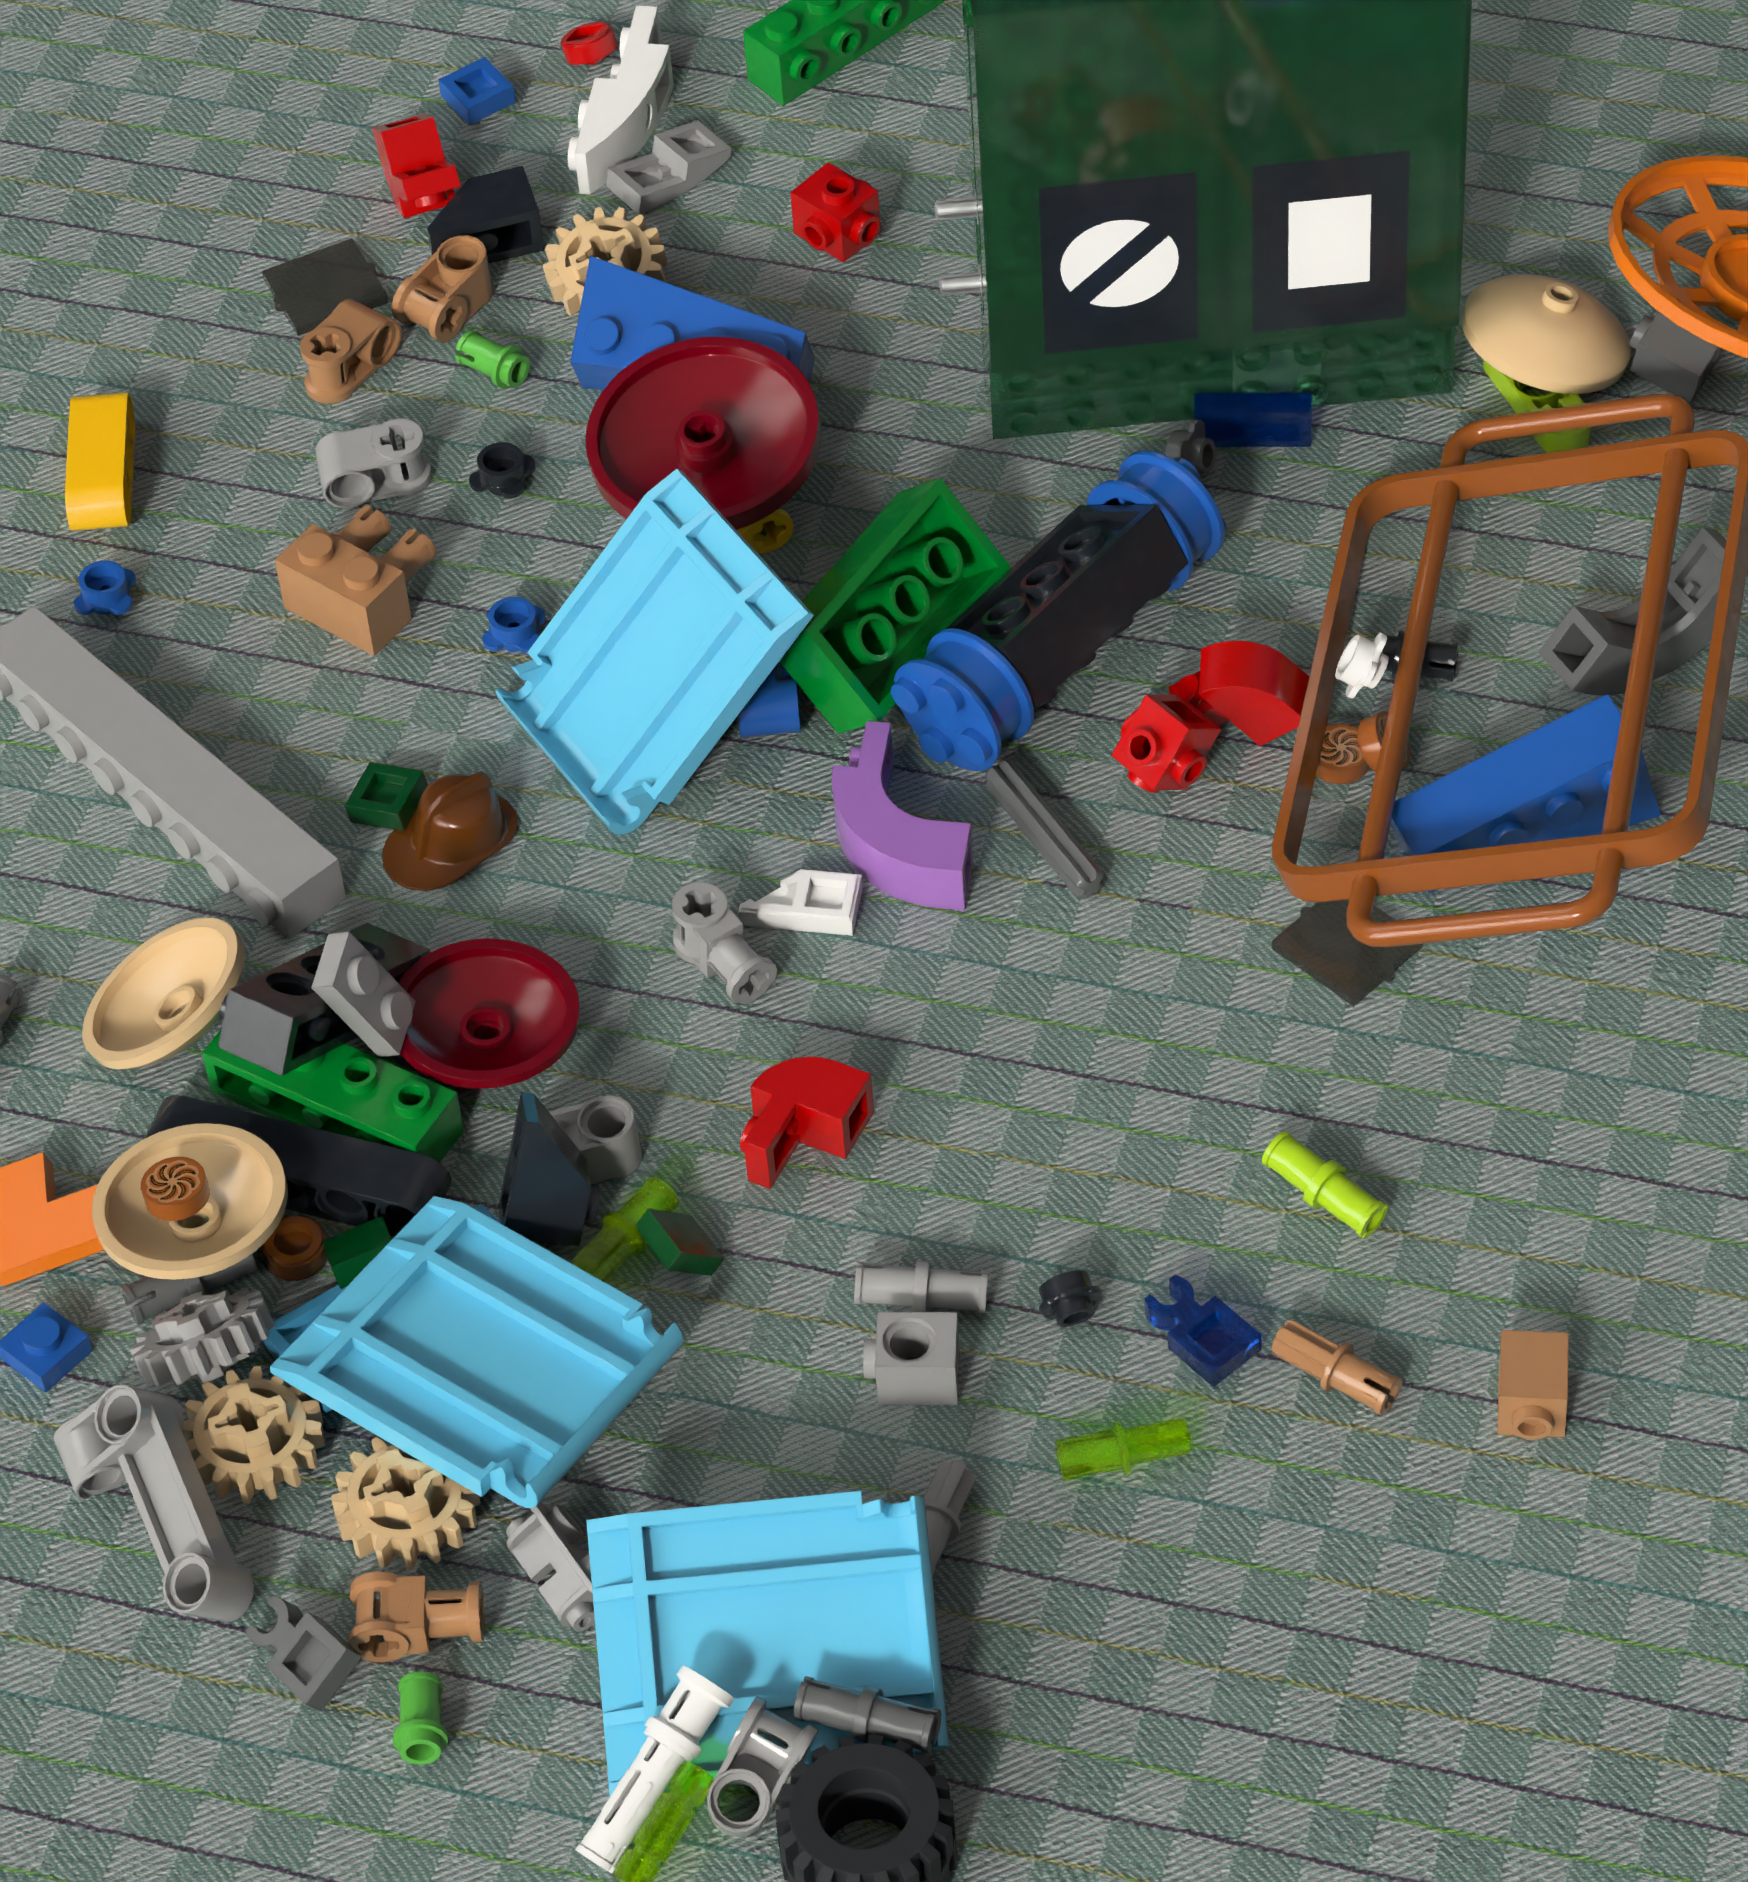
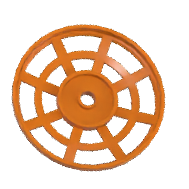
M1722 155L1690 156L1664 161L1642 170L1627 181L1617 195L1607 227L1609 247L1618 268L1631 286L1652 307L1675 324L1706 342L1748 358V234L1733 235L1729 229H1748V211L1718 210L1706 186L1725 185L1748 188V158ZM1679 188L1685 189L1696 212L1676 219L1666 226L1661 233L1633 214L1637 207L1651 197ZM1624 228L1654 249L1652 254L1653 267L1659 283H1656L1644 272L1631 254L1623 235ZM1706 230L1714 242L1708 249L1705 259L1677 244L1686 236ZM1670 260L1698 274L1702 288L1679 287L1671 272ZM1697 306L1717 307L1731 318L1737 320L1740 325L1735 330L1714 319Z

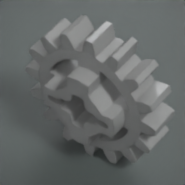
M243 1288L231 1296L228 1290L216 1295H204L203 1291L182 1298L181 1303L165 1314L155 1317L153 1323L150 1324L152 1331L139 1334L136 1337L137 1344L131 1346L130 1351L145 1384L154 1381L156 1387H161L174 1379L176 1385L182 1384L189 1379H201L202 1383L223 1376L224 1371L233 1364L249 1357L255 1350L253 1343L268 1339L270 1336L268 1330L275 1327V1323L259 1290L250 1293L248 1288Z

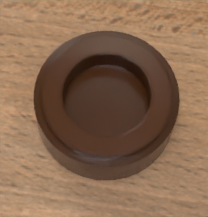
M292 1215L283 1217L273 1234L261 1246L268 1270L274 1276L288 1281L304 1280L318 1273L328 1259L322 1242L326 1240L323 1227L316 1220L307 1216Z

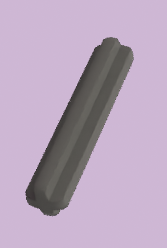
M1003 760L997 766H991L986 772V778L988 779L986 787L1072 893L1081 899H1086L1092 893H1098L1104 885L1102 881L1103 871L1017 766L1008 760Z

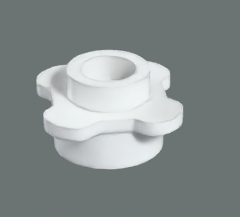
M1380 632L1374 641H1371L1357 634L1346 646L1338 662L1335 677L1348 684L1345 692L1347 697L1353 699L1363 686L1373 689L1381 680L1389 660L1387 655L1381 653L1386 644L1387 635Z

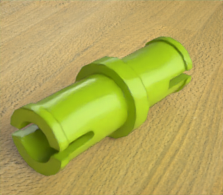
M1288 1131L1279 1133L1270 1142L1262 1156L1261 1162L1263 1165L1273 1169L1304 1193L1303 1200L1313 1209L1323 1207L1340 1221L1354 1229L1356 1234L1363 1239L1372 1235L1385 1219L1388 1205L1380 1200L1378 1201L1346 1176V1168L1342 1164L1332 1159L1326 1162L1312 1150L1294 1139L1293 1135Z

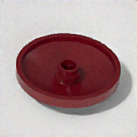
M700 337L660 347L643 355L619 372L605 387L594 404L586 428L585 442L590 469L599 492L605 501L625 519L630 516L648 491L674 470L679 469L687 475L729 523L738 530L767 517L789 501L801 488L817 460L822 431L819 411L812 388L802 372L786 357L771 348L744 339Z

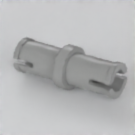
M857 1261L854 1304L870 1303L913 1306V1312H926L927 1308H941L985 1313L988 1271L982 1270V1272L929 1268L930 1261H916V1267L864 1264V1262Z

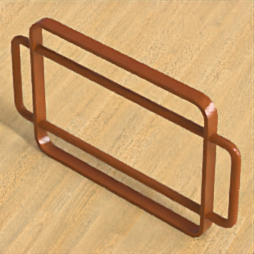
M1651 394L1484 418L1468 423L1448 438L1442 451L1439 468L1400 473L1381 478L1364 487L1352 499L1346 511L1272 842V859L1284 886L1292 896L1308 902L1349 899L1346 911L1347 929L1357 941L1370 947L1387 948L1566 929L1588 924L1601 917L1612 906L1618 892L1622 869L1654 866L1674 861L1690 852L1703 839L1710 820L1748 568V442L1742 435L1728 430L1693 432L1695 425L1693 408L1685 399L1673 394ZM1658 417L1671 419L1669 434L1664 437L1464 464L1466 454L1470 449L1488 441ZM1714 465H1731L1738 469L1687 798L1683 808L1671 820L1660 826L1628 831L1687 469ZM1662 473L1601 834L1383 859L1456 501ZM1431 505L1357 862L1315 867L1296 865L1336 685V668L1343 653L1368 535L1372 527L1382 517L1393 511ZM1595 872L1591 890L1582 898L1571 902L1388 922H1375L1371 919L1376 896Z

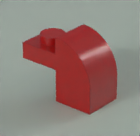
M422 113L372 127L384 174L401 216L407 218L445 207L455 195L453 189L461 187L456 166L445 160L434 117Z
M1225 641L1202 648L1200 671L1187 675L1169 686V694L1180 695L1218 726L1231 721L1255 743L1262 746L1298 728L1309 676L1289 658L1269 646L1249 641Z
M800 1057L780 1062L759 1075L750 1086L753 1116L747 1122L740 1140V1150L745 1153L748 1181L771 1189L799 1143L846 1159L874 1114L871 1073L827 1058Z

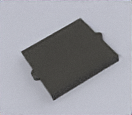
M352 238L262 271L263 279L275 297L273 299L275 310L284 312L297 336L314 330L345 299H353L371 309L389 303L387 293L376 277L375 264L372 262L367 263Z
M1349 899L1317 902L1311 908L1303 907L1300 910V917L1272 940V949L1352 1006L1357 1005L1384 980L1387 982L1393 981L1395 979V971L1423 947V944L1387 948L1370 947L1357 941L1347 929L1346 911ZM1374 905L1371 917L1373 921H1397Z

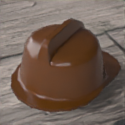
M483 771L473 775L449 774L435 779L423 791L417 811L413 814L405 830H394L387 837L382 850L383 868L393 882L406 889L429 891L444 888L464 877L484 860L500 851L512 841L518 828L516 811L506 799L494 792L491 779Z

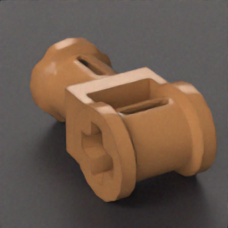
M376 1571L360 1575L351 1582L350 1600L356 1606L355 1627L349 1632L348 1643L362 1656L361 1660L384 1663L395 1661L404 1655L429 1654L430 1638L469 1636L472 1643L483 1642L485 1638L484 1594L481 1581L470 1582L467 1589L428 1591L425 1575L402 1577L390 1572ZM375 1592H380V1599H376ZM379 1635H383L384 1642H379Z

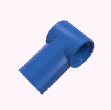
M780 662L777 663L738 714L740 738L801 733L796 681L791 679V675Z

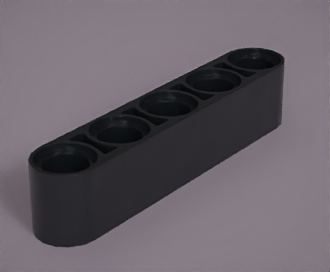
M169 1096L162 1101L143 1138L145 1139L170 1128L190 1124H222L243 1129L266 1142L280 1159L288 1185V1198L285 1209L356 1227L383 1216L392 1236H396L434 1196L445 1198L452 1180L449 1171L440 1162L420 1153L184 1096Z

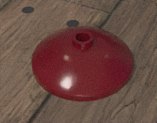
M483 938L449 944L419 959L398 981L404 990L416 1001L412 1020L407 1028L400 1054L415 1069L445 1084L485 1089L508 1086L530 1079L551 1067L564 1055L572 1044L578 1030L580 1019L579 996L572 978L554 958L537 948L520 942Z

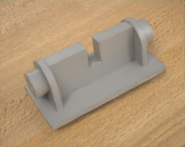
M539 1503L536 1507L530 1508L534 1513L529 1518H518L508 1526L506 1534L509 1537L507 1547L530 1579L536 1583L541 1581L553 1569L556 1570V1573L540 1586L538 1590L563 1626L572 1627L576 1632L584 1631L595 1623L589 1553L586 1555L577 1542L584 1533L574 1518L561 1505L556 1504L549 1509L542 1503Z

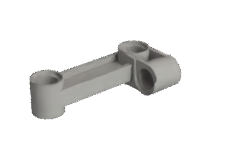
M115 1385L107 1389L98 1400L77 1417L62 1424L56 1430L53 1437L77 1498L84 1501L89 1496L109 1491L126 1480L164 1571L163 1593L169 1607L181 1614L221 1622H232L240 1618L248 1610L253 1598L254 1584L252 1575L246 1566L236 1562L182 1433L184 1426L182 1407L176 1399L169 1395L141 1388Z

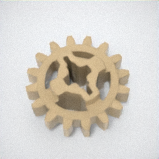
M601 207L595 208L594 219L586 221L579 214L574 215L575 228L570 231L566 228L558 227L556 235L559 244H549L545 248L548 263L543 264V270L553 300L555 302L563 301L566 313L570 316L580 310L590 256L666 282L663 267L668 265V261L657 228L647 229L645 217L641 214L634 217L630 222L627 221L625 209L621 207L614 212L613 217H605Z
M253 1366L249 1379L240 1380L233 1370L226 1371L227 1385L219 1389L216 1385L205 1382L202 1385L205 1401L188 1400L186 1402L185 1408L188 1420L184 1421L182 1433L204 1486L212 1482L216 1498L220 1500L228 1496L232 1489L240 1491L243 1504H250L254 1496V1490L264 1489L265 1494L270 1500L278 1498L277 1484L285 1481L297 1488L302 1484L298 1468L316 1469L319 1464L315 1449L324 1447L326 1440L318 1401L311 1400L309 1395L294 1386L290 1387L289 1383L275 1375L271 1380L264 1379L260 1366Z
M379 1437L372 1439L374 1453L367 1457L356 1451L349 1455L353 1472H337L335 1478L339 1493L332 1495V1505L340 1536L343 1541H353L355 1554L360 1559L375 1550L378 1564L381 1568L386 1569L395 1556L403 1557L406 1569L413 1570L417 1562V1556L425 1553L436 1564L441 1561L439 1549L441 1545L446 1543L459 1549L464 1545L461 1528H475L477 1525L475 1506L481 1504L479 1495L396 1446L391 1445L387 1447L385 1442Z

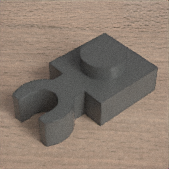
M271 1595L267 1603L277 1612L278 1620L276 1626L272 1631L267 1632L250 1624L246 1629V1634L252 1643L275 1653L266 1667L305 1705L322 1711L362 1656L322 1618L307 1611L303 1616L301 1610L296 1605Z

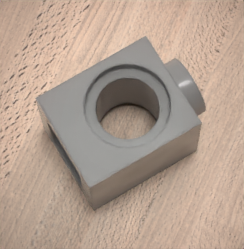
M877 1312L876 1339H864L863 1372L864 1379H876L878 1405H958L960 1346L957 1312ZM907 1358H917L913 1360H905Z

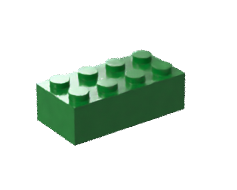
M941 478L900 491L802 600L803 604L814 616L779 662L838 734L866 726V721L880 722L896 703L891 695V687L894 685V677L897 670L910 660L923 659L927 656V645L938 632L946 629L1012 567Z

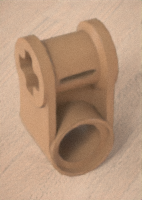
M468 235L452 237L443 242L437 251L413 275L404 279L398 287L392 302V315L394 319L404 324L414 322L428 329L431 338L441 343L452 340L461 330L462 326L481 307L486 305L493 296V282L483 242Z
M345 299L339 303L323 322L314 330L305 334L301 340L300 353L303 360L308 363L309 371L305 376L304 382L307 395L314 401L323 404H334L349 398L355 389L377 369L386 365L394 357L402 337L400 323L353 299Z

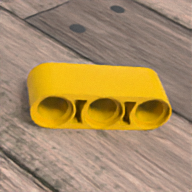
M129 392L71 396L65 505L68 525L71 531L130 527L135 418L132 398Z

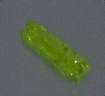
M687 1761L680 1765L669 1783L670 1793L663 1792L633 1839L635 1848L633 1850L627 1849L615 1867L614 1877L619 1882L654 1881L660 1869L657 1864L659 1861L666 1862L694 1817L695 1811L693 1807L695 1805L700 1807L708 1795L714 1780L708 1772Z

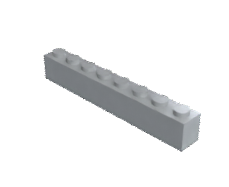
M32 606L0 628V700L6 698L18 708L23 720L31 729L36 732L42 729L51 736L59 750L70 762L76 763L80 761L91 770L94 778L105 792L110 795L118 793L124 798L144 825L147 827L155 825L164 832L174 849L183 858L189 860L193 857L204 866L218 888L224 892L232 890L244 900L247 908L259 923L265 926L271 923L290 940L346 899L339 859L37 607Z

